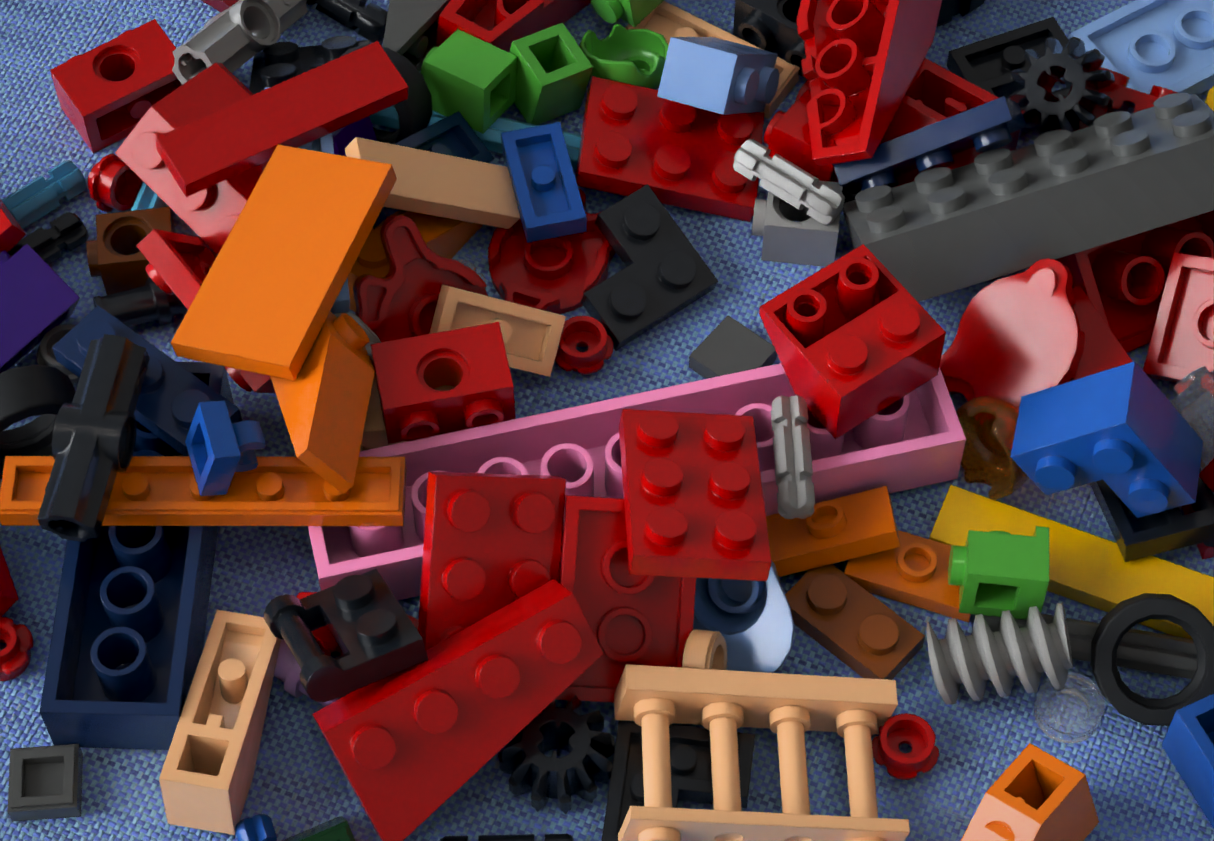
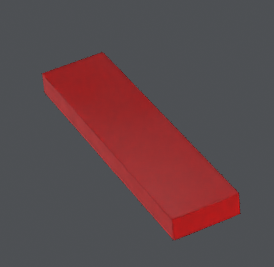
M376 41L155 137L156 150L184 195L188 197L269 161L278 144L298 148L408 99L409 86L380 43Z

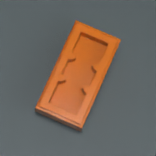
M887 486L814 504L813 514L805 519H785L779 513L766 516L771 560L776 565L779 577L901 547Z
M898 530L901 547L848 560L844 574L869 593L969 623L971 614L959 613V586L948 585L950 545Z

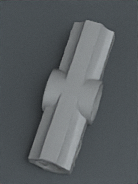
M307 0L237 1L228 9L210 18L204 25V28L173 51L175 58L172 68L173 73L182 85L215 62L222 63L233 73L255 54L275 44L280 38L281 33L308 12Z

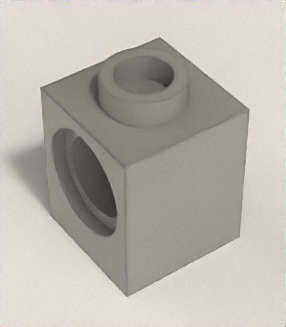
M818 180L816 183L819 187L826 183L842 193L843 187L839 185V182ZM768 191L767 200L755 199L752 235L763 236L761 260L828 266L835 261L840 215L832 224L823 225L806 215L809 210L807 207L804 206L802 210H798Z

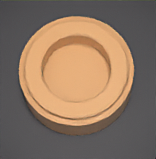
M692 630L685 644L682 668L727 670V645L724 636L719 631Z

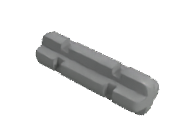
M754 139L746 140L741 148L737 150L733 164L736 172L751 181H755L758 177L761 179L759 186L798 210H802L804 206L807 207L809 210L806 215L823 225L832 224L840 215L845 200L843 193L826 183L819 187L816 185L819 180L818 178L778 154H775L773 158L768 156L771 150Z
M781 395L776 397L772 402L771 410L772 431H774L776 485L778 486V513L785 519L808 518L813 514L815 504L814 483H812L811 478L813 469L809 428H807V402L799 395L790 397Z

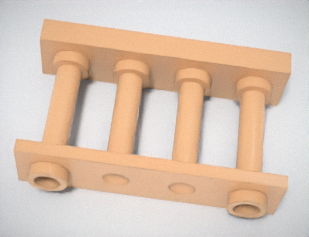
M626 664L614 694V720L635 721L637 725L641 726L644 806L629 807L618 833V841H905L910 833L909 819L878 818L871 738L874 734H880L879 727L883 726L890 719L898 706L896 680ZM673 723L703 725L705 729L710 731L713 810L673 808L669 725ZM738 728H767L777 734L782 813L742 811ZM806 731L837 732L840 737L844 738L850 816L810 814L805 747Z

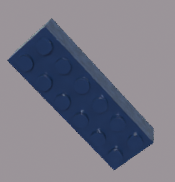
M177 362L234 404L224 366L206 362ZM136 421L137 433L133 456H183ZM102 526L98 538H90L85 542L67 540L40 706L41 717L54 746L79 744L80 748L169 750L203 651L218 526Z

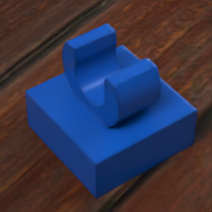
M225 400L199 402L185 440L200 497L227 494L234 473L257 468L258 462L254 449H264L266 445L260 422L244 420L232 424Z

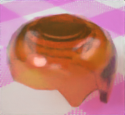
M981 396L971 399L956 410L966 437L961 466L965 470L964 480L967 483H985L991 486L992 489L988 492L989 498L999 500L1011 495L1029 480L1027 474L1010 457L1019 408L1007 401L992 396Z

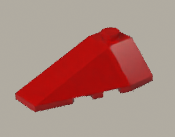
M801 0L796 21L798 35L804 41L806 58L801 60L802 73L808 80L811 100L807 103L806 108L812 160L818 166L873 157L933 43L942 0Z

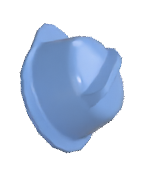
M773 561L767 581L696 578L693 630L719 631L724 636L727 645V670L774 673L782 667L792 649L795 626L790 605L780 584L776 565Z

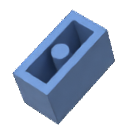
M671 37L657 97L722 115L764 112L766 103L769 104L774 98L779 83V71L774 68L778 54L715 37Z

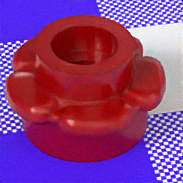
M115 154L103 157L93 166L88 176L90 196L93 200L97 201V208L104 212H111L113 208L125 211L133 207L143 183Z
M589 316L572 317L564 323L555 362L565 371L573 370L581 375L596 373L603 368L604 360L611 358L613 354V341L607 335L603 324L597 319ZM588 347L585 352H580L576 348Z
M0 617V642L6 644V647L0 650V681H8L21 675L28 667L34 641L32 633L27 626L23 624L16 625L11 618Z
M904 713L891 717L883 726L879 727V736L874 737L872 740L875 762L878 765H884L887 768V773L896 779H914L917 773H927L932 770L938 760L939 749L934 746L936 739L934 731L928 722L914 714ZM901 744H908L912 750L909 753H903L899 750V746Z

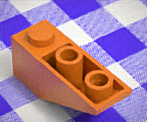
M1029 743L987 790L961 841H1084L1099 823L1086 775Z

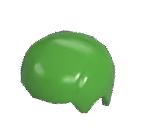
M615 24L609 36L602 40H599L596 33L591 30L585 32L579 47L593 66L589 81H591L592 76L655 90L659 88L669 46L663 35L648 29L627 30L621 24Z

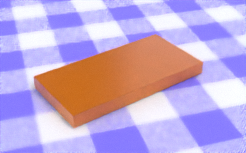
M278 144L170 342L176 355L182 358L295 381L397 180L392 164Z

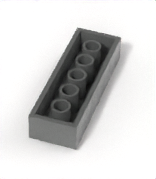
M1168 94L1158 98L1153 103L1154 107L1130 114L1125 111L1107 113L1095 119L1094 125L1074 132L1067 130L1046 132L1035 138L1032 145L1013 151L1005 148L989 150L975 157L974 163L952 170L948 167L931 168L919 173L915 177V181L894 188L885 185L867 188L859 192L855 196V200L843 204L842 210L853 250L864 244L914 299L920 302L1029 268L1041 259H1059L1213 211L1214 111L1196 94Z

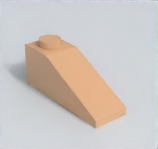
M216 610L159 777L168 824L230 835L236 834L235 828L240 821L254 776L281 639L275 637L271 632L264 617Z

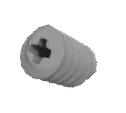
M1063 602L1056 603L1051 624H1046L1037 606L1029 607L1026 625L1023 628H1019L1010 610L1002 611L998 631L992 632L983 614L975 615L971 635L965 636L956 618L948 619L945 638L938 640L930 623L927 622V644L935 686L946 705L957 703L962 683L972 700L979 701L984 699L988 680H991L1000 697H1008L1011 695L1015 676H1018L1026 692L1030 694L1038 691L1042 672L1046 673L1054 689L1059 690L1065 688L1068 670L1070 668L1073 669L1069 631Z

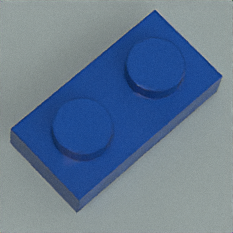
M560 122L502 132V151L509 170L527 243L587 232V217Z

